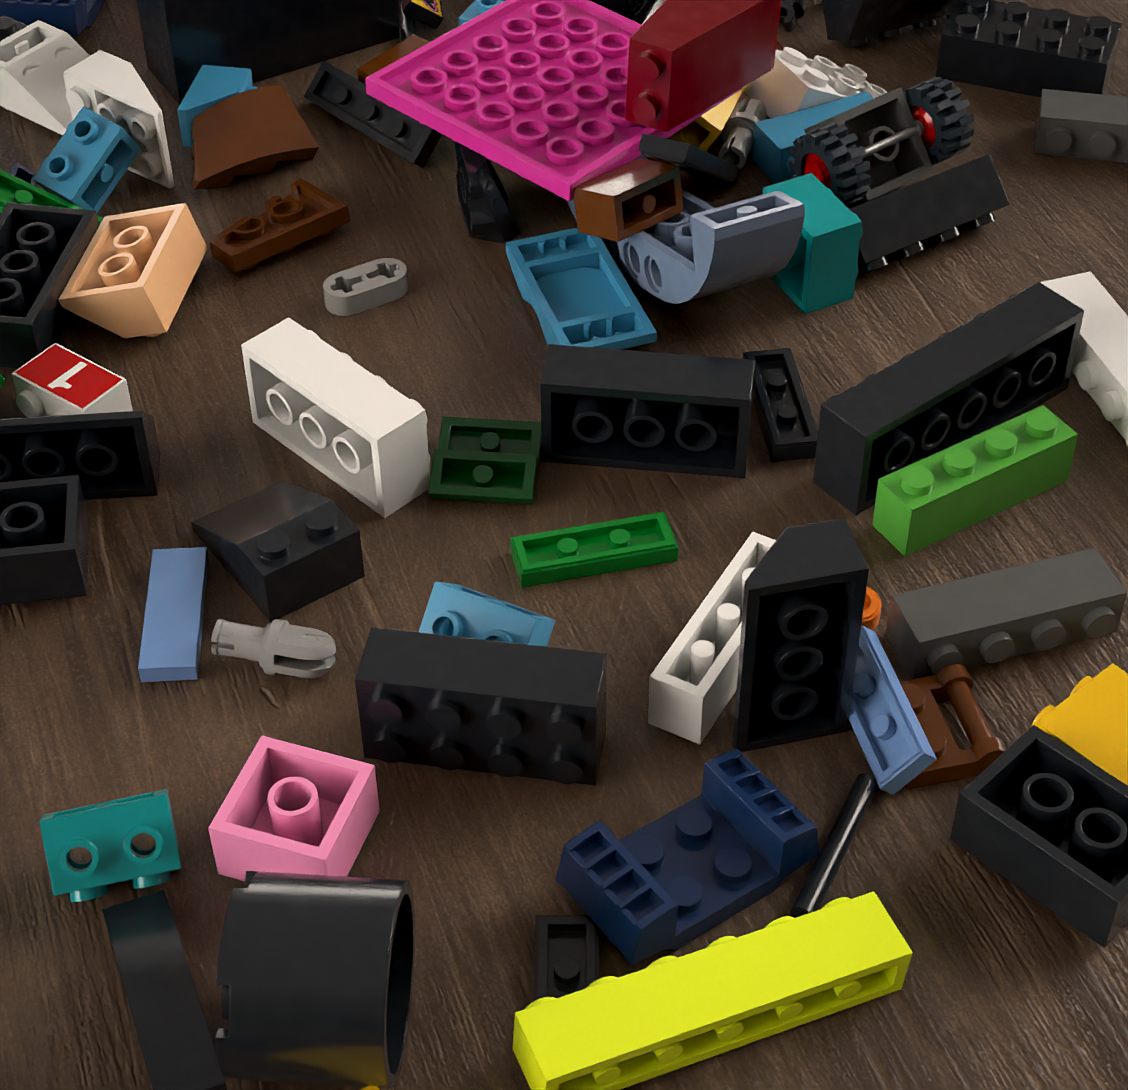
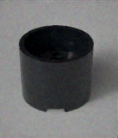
M246 871L245 884L249 886L248 888H234L224 920L218 956L216 985H222V1017L224 1020H229V1029L218 1028L215 1036L217 1058L222 1074L230 1079L367 1087L370 1085L383 1089H393L398 1081L403 1063L413 990L415 910L410 881Z

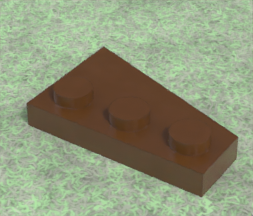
M300 178L291 184L292 193L284 199L274 196L264 203L266 208L264 213L259 216H245L211 239L209 244L212 257L234 272L253 269L262 260L276 254L291 252L296 249L298 244L314 237L327 236L333 233L335 228L350 222L348 205Z

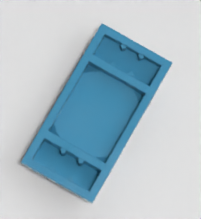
M578 228L506 242V254L523 300L531 304L537 314L547 346L554 344L621 350L657 342V331L600 237L580 233Z

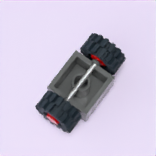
M941 77L926 80L905 91H902V88L899 87L804 129L806 134L795 139L793 142L794 147L790 148L789 155L794 159L789 161V169H793L796 172L791 178L812 173L847 208L870 201L934 171L932 165H936L965 151V148L969 147L972 142L969 137L974 136V128L968 126L969 123L974 121L973 114H967L965 110L970 104L967 99L963 101L959 99L962 94L959 87L951 89L952 82L948 79L942 81Z

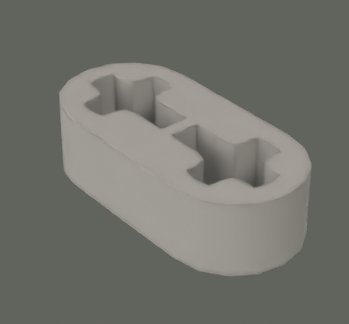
M394 258L376 259L337 272L327 277L323 283L325 307L330 313L338 316L354 315L403 297L408 291L406 265Z

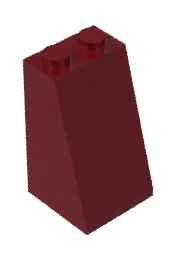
M665 0L630 37L625 120L668 132L770 72L774 67L782 0Z

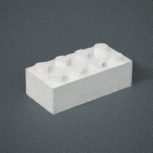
M289 317L241 344L254 424L384 518L429 490L430 455L427 440V415L425 409L417 401L407 398L388 385L383 378L373 375L354 362L349 355L339 352L320 339L315 332L305 329Z

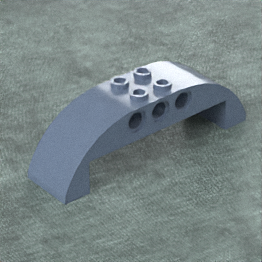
M640 155L637 157L648 160V157L645 155ZM681 189L683 212L620 242L601 238L624 276L655 297L665 302L679 304L769 278L779 273L786 267L795 253L802 233L805 209L803 203L779 190L714 208ZM572 199L571 201L567 200V203L577 221L575 201L574 199Z

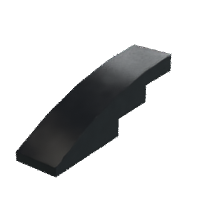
M164 890L102 909L153 1090H227L204 1011Z

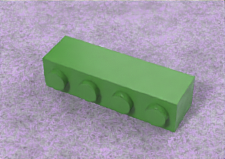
M1042 405L878 479L872 526L906 557L1067 481L1078 433Z

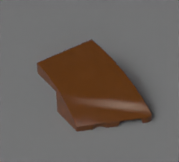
M281 84L263 86L236 94L209 107L193 118L191 122V138L194 141V145L191 149V159L195 160V174L192 179V186L195 190L227 188L230 186L235 175L271 173L277 161L314 158L319 146Z

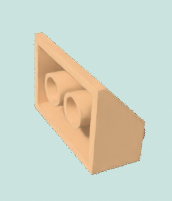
M182 203L104 217L58 299L61 306L124 339L139 336L155 337L166 333L208 249L187 204Z

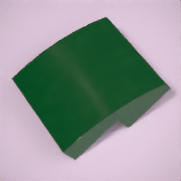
M442 416L438 449H434L428 491L429 498L532 505L542 451L541 422Z

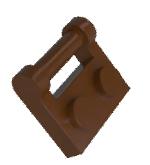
M952 664L944 667L933 676L900 681L937 758L935 762L905 785L907 790L978 776L1007 750L1003 741L993 736L971 692L973 681L963 665ZM951 702L972 748L959 750L937 703Z

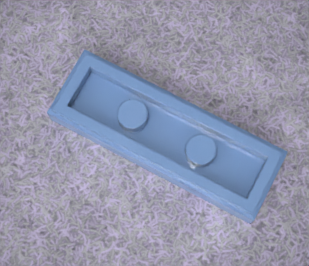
M207 547L153 549L138 664L141 682L198 680L209 567Z
M862 625L849 721L880 789L894 795L935 762L937 758L876 633Z

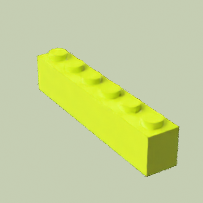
M874 891L852 899L841 897L829 902L820 910L796 918L791 916L778 918L769 923L764 929L737 938L735 936L721 937L702 950L681 957H662L651 963L647 968L619 978L606 976L594 981L586 989L559 998H540L530 1003L524 1010L515 1012L512 1050L531 1090H621L901 990L913 952Z

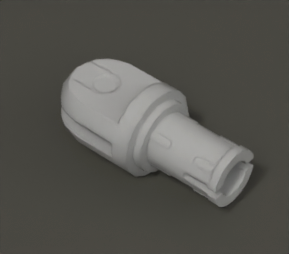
M752 98L749 103L746 99H743L735 105L722 130V137L725 143L718 154V158L733 165L738 160L736 166L740 169L744 166L748 153H752L754 123L767 120L763 102Z
M219 619L214 626L211 642H218V644H212L211 646L213 655L258 661L264 673L273 676L284 674L301 678L322 677L334 668L336 661L334 656L336 653L335 640L328 633L314 628L291 625L287 620L274 619L266 628Z

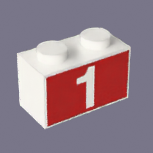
M54 343L11 373L17 393L16 404L27 418L133 411L125 378L57 343Z

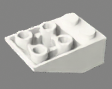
M39 20L0 41V106L63 135L67 126L72 122L70 106L66 99L63 72L90 55L68 33Z
M785 47L783 51L776 50L772 70L746 85L743 90L750 99H758L763 102L766 115L770 119L863 92H867L872 98L888 93L879 86L865 80L867 74L854 65L845 64L844 68L838 67L829 59L818 55L815 56L814 60L809 59L790 47Z
M99 50L64 71L66 99L70 106L72 121L84 106L121 126L142 148L128 170L169 189L172 188L174 180L162 110L130 62Z

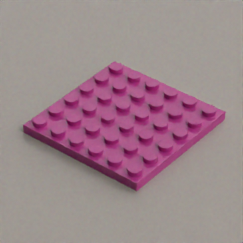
M505 0L365 78L366 94L568 201L574 199V187L642 155L638 151L642 134L668 138L743 88L668 132L625 120L630 37L642 25L590 0Z

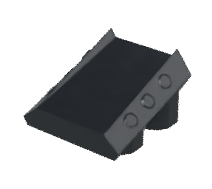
M454 141L458 169L456 171L457 191L469 237L501 244L510 242L521 233L505 203L509 197L491 161L485 156Z

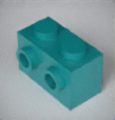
M167 789L44 814L39 820L53 895L69 893L71 902H80L107 895L109 893L107 884L130 879L133 881L134 888L162 884L171 880L170 871L181 869V857ZM140 833H147L155 839V844L149 848H141L134 843L133 837ZM84 847L89 850L92 858L88 861H79L73 857L71 849Z

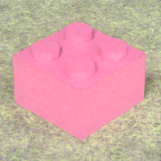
M261 735L208 828L218 874L245 881L246 871L347 877L380 812L375 765Z

